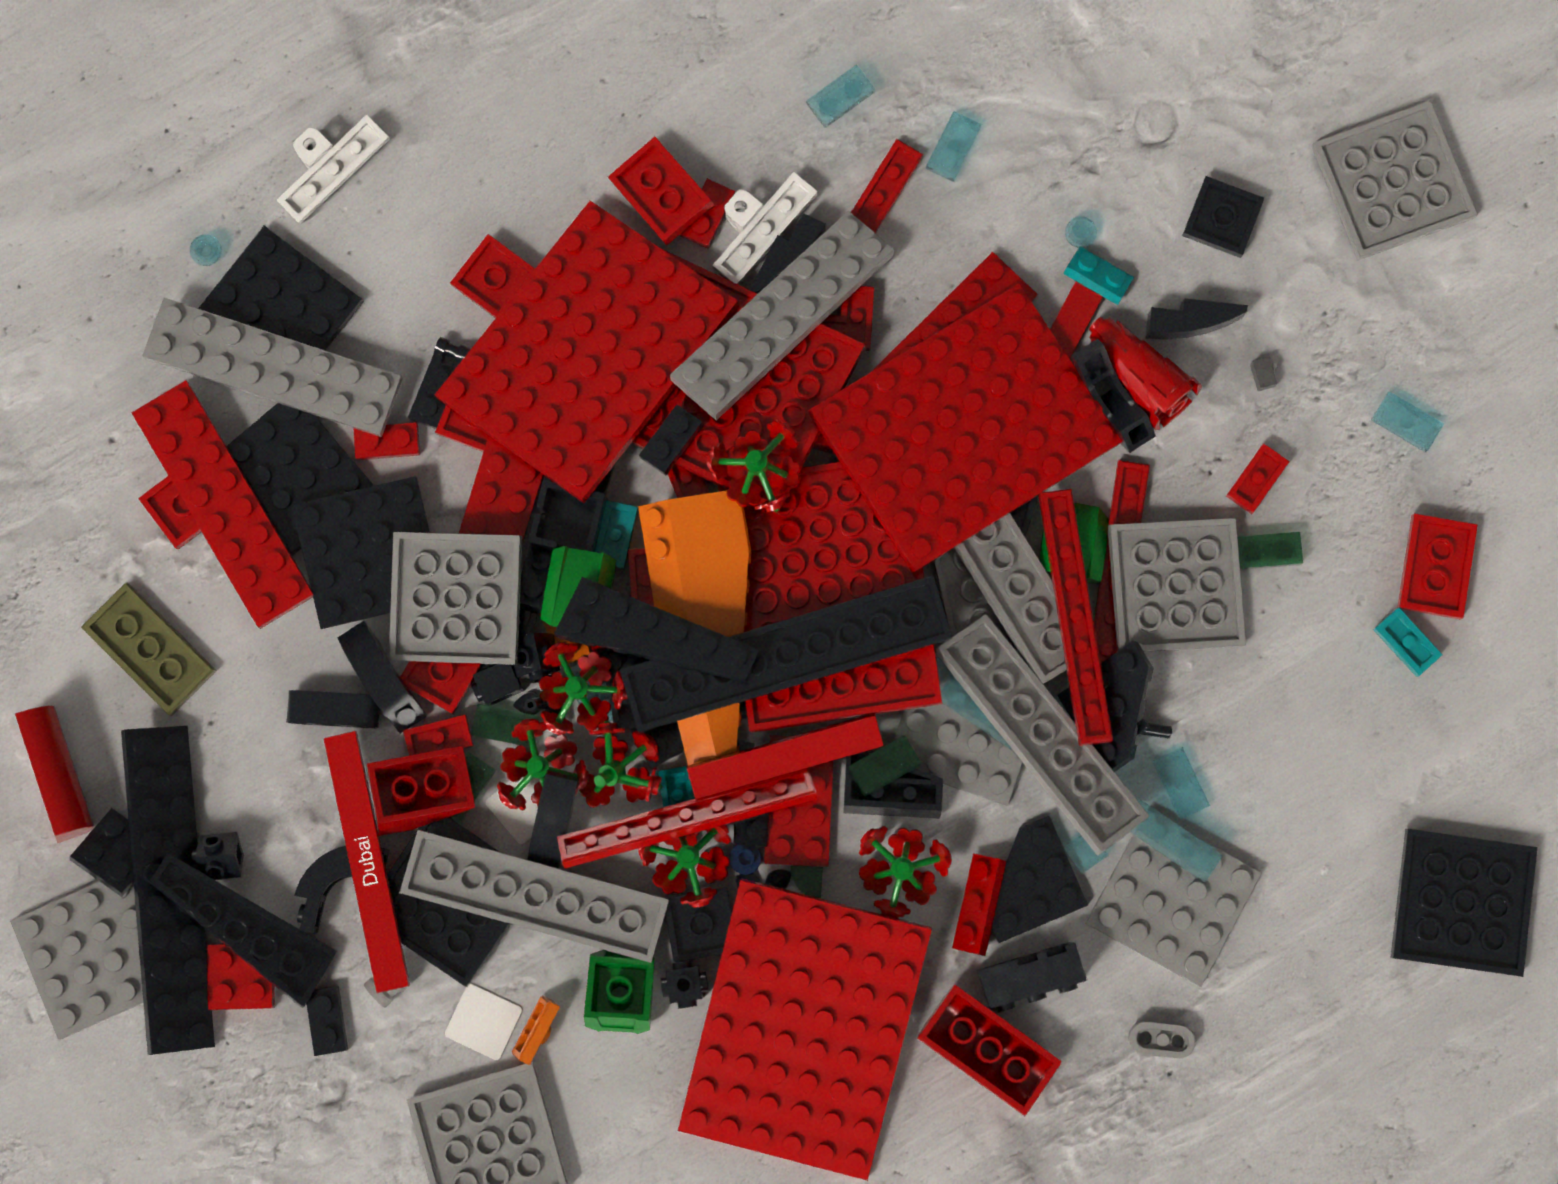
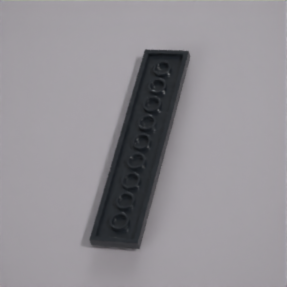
M930 576L730 636L729 638L760 650V656L747 683L703 673L696 669L690 670L677 667L676 664L659 660L657 662L650 660L620 669V673L638 733L944 642L952 639V635L934 576Z
M188 726L124 729L121 731L147 1054L156 1055L215 1047L212 1010H208V966L205 928L150 883L167 853L193 867L192 850L197 849L198 841Z

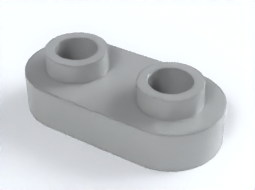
M1142 1021L1136 1023L1131 1028L1129 1043L1136 1052L1143 1055L1185 1058L1194 1050L1195 1037L1190 1029L1182 1025ZM1144 1031L1148 1032L1151 1037L1147 1044H1142L1139 1040L1140 1034ZM1175 1035H1180L1183 1043L1180 1047L1176 1048L1172 1045V1038Z

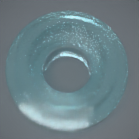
M200 235L190 245L192 259L201 266L213 265L221 257V244L211 235ZM207 246L211 247V253L203 256L202 249Z

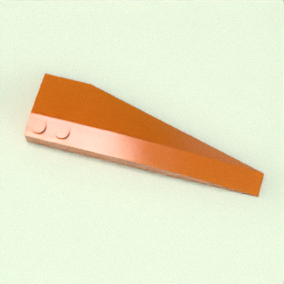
M727 490L668 499L638 506L654 606L727 637L743 633L744 625L747 626L748 613L745 612L746 593H749L750 584L747 576L748 564H751V547L744 507H740L736 501L729 500L726 496ZM740 703L677 721L688 765L739 751L740 746H737L738 726L741 727L742 713H739Z

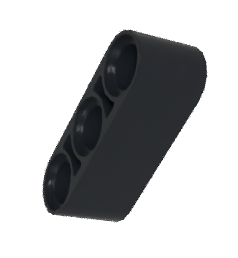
M289 690L286 723L379 728L380 709L368 694Z

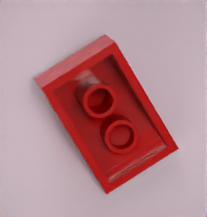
M463 746L367 763V778L379 836L413 830L475 808Z

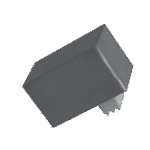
M1270 357L1252 361L1250 367L1257 391L1274 388L1277 385L1274 371L1278 368L1276 362L1271 363Z

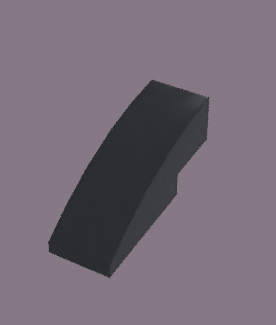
M803 213L789 240L777 235L750 290L757 294L762 291L826 232V224Z
M1184 298L1180 305V310L1151 307L1147 316L1145 339L1168 340L1207 334L1242 319L1247 313L1248 305Z
M547 770L527 860L559 868L562 859L557 836L567 834L578 777Z

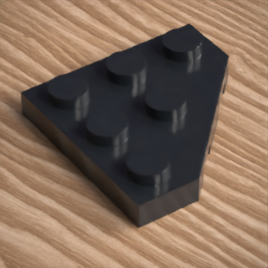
M1131 641L1101 663L1113 741L1092 745L1114 772L1135 758L1138 727L1142 725L1147 700H1144L1148 681H1151L1154 670L1141 646L1136 641ZM1068 687L1057 696L1075 723L1070 687Z
M1050 816L1019 828L1006 860L992 924V930L998 943L1088 906Z

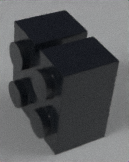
M543 480L536 508L540 513L545 514V519L539 514H534L528 539L529 544L532 547L550 551L567 546L568 548L595 552L605 505L608 500L606 494L594 491L587 501L583 503L555 482Z

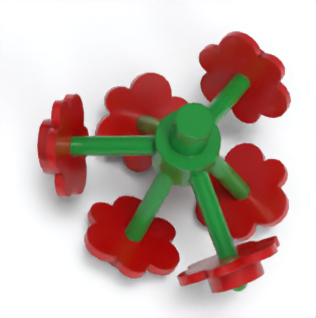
M778 419L767 424V428L770 431L769 435L772 439L769 444L766 439H760L757 431L750 430L745 434V437L738 436L735 443L737 447L734 448L732 453L734 458H729L724 443H717L716 446L711 448L707 458V465L709 470L713 472L715 480L726 477L727 465H745L748 470L747 476H743L739 480H730L729 489L726 493L727 498L731 501H736L740 507H747L749 504L755 506V510L765 508L767 513L771 511L778 512L779 508L785 506L783 500L791 496L790 492L786 493L789 488H795L800 483L801 478L798 473L801 471V465L796 463L792 457L785 456L780 464L773 465L768 462L769 453L778 444H781L787 450L790 448L795 449L799 445L794 437L795 432L792 427ZM767 470L774 473L770 478V484L765 474ZM754 475L759 476L768 500L761 504L760 493L762 488L754 484ZM771 486L775 489L779 488L780 492L786 494L775 497Z
M556 643L544 654L546 657L543 660L544 665L551 664L552 667L562 665L567 677L562 678L560 672H553L551 677L544 676L539 682L540 689L542 690L540 699L545 702L548 701V705L552 709L562 707L559 714L542 711L540 715L544 719L543 722L546 724V728L557 735L566 734V732L573 734L574 732L572 722L565 719L574 699L581 700L582 702L577 708L579 715L576 720L578 724L584 725L588 731H594L598 728V724H603L609 720L607 714L611 711V704L606 700L601 701L598 697H593L589 701L586 697L588 693H613L612 700L615 709H620L621 701L626 700L628 697L620 671L616 672L613 686H601L604 681H609L612 677L609 671L612 667V662L606 656L600 657L596 651H592L588 656L583 655L578 659V666L582 670L580 671V677L574 675L567 660L574 657V652L578 649L576 643Z
M534 718L522 720L514 726V731L511 732L512 737L518 738L521 741H529L531 753L526 752V748L522 745L517 746L515 749L511 747L506 748L502 753L504 761L501 763L500 769L503 772H507L509 781L517 782L521 777H524L515 788L503 782L497 784L501 802L510 809L519 808L522 811L526 809V799L520 792L533 778L539 779V781L533 787L535 793L531 795V801L537 803L538 807L547 770L578 777L576 795L578 790L584 789L589 781V771L586 770L585 761L582 759L579 761V764H576L573 773L561 770L566 765L571 766L574 764V755L578 750L577 745L572 741H568L566 735L562 734L557 737L551 735L547 737L544 743L547 748L544 751L545 758L539 756L535 737L543 735V731L547 730L544 722H539Z
M605 721L603 724H598V730L589 731V735H605V737L595 738L593 742L595 748L592 753L593 758L600 760L602 765L599 774L596 776L589 774V781L586 787L579 790L580 795L586 797V803L590 807L594 808L600 804L603 806L608 805L611 801L610 797L615 792L614 785L617 783L623 784V789L627 791L626 798L632 803L638 800L650 802L652 795H658L659 790L663 788L661 784L662 777L657 776L658 767L653 768L651 776H649V770L644 767L640 769L632 767L628 770L627 774L625 769L629 763L641 754L648 761L653 760L657 762L659 760L657 755L658 745L652 736L634 731L632 736L635 740L634 744L638 749L625 758L628 744L624 740H618L615 735L617 733H625V728L617 729V723Z
M727 824L705 830L707 834L699 842L696 836L700 832L664 841L667 845H672L674 850L659 847V843L638 848L640 859L643 860V866L653 863L657 853L677 858L678 862L669 860L666 864H657L655 868L656 873L652 878L654 885L661 887L663 892L668 895L673 893V891L678 894L683 893L686 889L685 880L687 879V873L682 869L686 868L689 871L694 891L680 899L681 904H689L694 908L709 904L710 900L714 898L713 896L717 894V890L710 887L700 889L697 874L700 877H705L706 883L709 884L714 883L716 880L723 881L728 876V869L726 867L730 864V859L724 856V851L720 847H713L710 852H703L700 857L699 851L713 837L717 842L729 844L731 838L728 835L729 828Z
M882 826L879 829H870L861 838L859 854L861 856L865 854L870 855L877 849L892 865L890 868L888 862L884 860L869 859L867 865L859 869V876L864 880L863 887L867 891L873 890L876 895H883L887 890V886L892 883L893 875L896 881L891 900H875L873 905L880 909L883 915L898 919L905 917V915L911 913V910L906 908V904L898 901L901 887L906 892L905 899L908 902L915 901L918 905L927 904L930 900V895H934L937 891V887L934 885L935 875L930 871L921 873L919 870L914 871V869L934 863L936 871H939L941 876L946 877L948 876V868H950L952 863L950 851L943 843H939L936 839L932 841L933 846H930L931 857L911 862L918 858V853H922L925 850V844L921 842L923 839L921 831L917 829L909 831L907 828L902 827L898 830V834H892L888 839L889 846L894 848L892 855L881 844L885 839L884 835L888 828Z

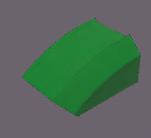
M1074 503L1086 580L1089 584L1099 585L1102 580L1109 519L1100 507ZM1043 527L1038 559L1050 576L1051 570Z
M567 546L553 549L540 619L550 626L557 627L582 577L612 589L616 573V559L604 552L597 553L568 548Z
M607 950L590 954L584 1008L585 1027L598 1032L613 1031L640 1034L649 1031L655 958L653 957L650 963Z

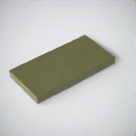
M127 582L81 626L169 716H172L217 671Z

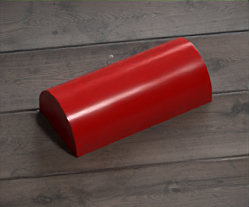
M52 705L41 706L15 713L57 844L94 829V825L55 707Z
M955 984L943 997L917 1036L919 1041L1023 1116L1027 1115L1062 1063L1057 1057Z

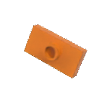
M543 995L542 997L540 996L512 1050V1054L519 1061L527 1065L531 1064L539 1046L548 1040L552 1029L550 1025L560 1008L553 1000Z

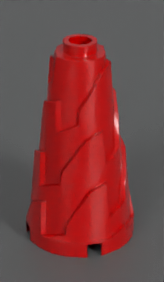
M1100 317L1090 326L1089 331L1091 335L1089 338L1091 342L1099 339L1104 344L1120 382L1129 392L1131 398L1147 413L1155 430H1160L1159 423L1163 427L1168 425L1192 403V400L1187 396L1191 390L1196 395L1199 394L1202 385L1194 376H1189L1168 357H1163L1143 339L1141 341L1120 321H1114L1110 317L1106 319Z

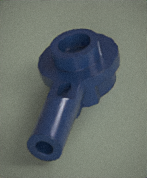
M736 845L730 852V866L739 874H752L760 866L761 855L756 846Z

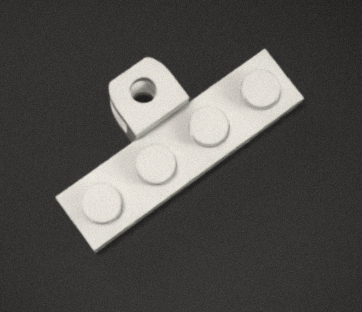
M368 115L363 117L334 146L318 130L308 128L293 142V147L309 170L277 199V202L300 225L389 140V136ZM309 145H316L313 150H307Z
M795 172L789 176L764 206L750 193L738 190L724 206L727 221L740 234L712 265L713 269L725 279L740 285L771 249L777 235L782 236L818 195V191ZM740 208L746 209L744 212L737 211Z

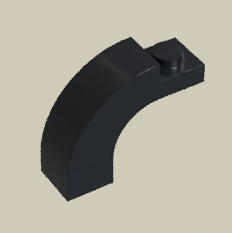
M1099 339L1071 355L1081 380L1094 400H1097L1103 408L1102 412L1122 440L1121 445L1129 453L1156 437L1147 413L1131 398L1120 382L1106 348Z
M365 621L337 637L346 657L384 716L388 717L400 734L403 730L412 727L427 717L423 708L389 661L380 641Z
M346 846L336 848L322 855L310 865L300 879L294 896L307 898L306 904L300 905L297 923H301L299 931L318 933L328 893L339 881L352 877ZM382 848L386 867L390 849Z

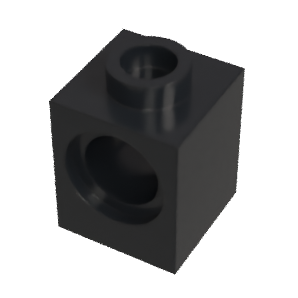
M496 664L473 675L476 682L471 685L478 702L484 700L485 704L489 707L524 691L519 678H516L515 670L511 664Z

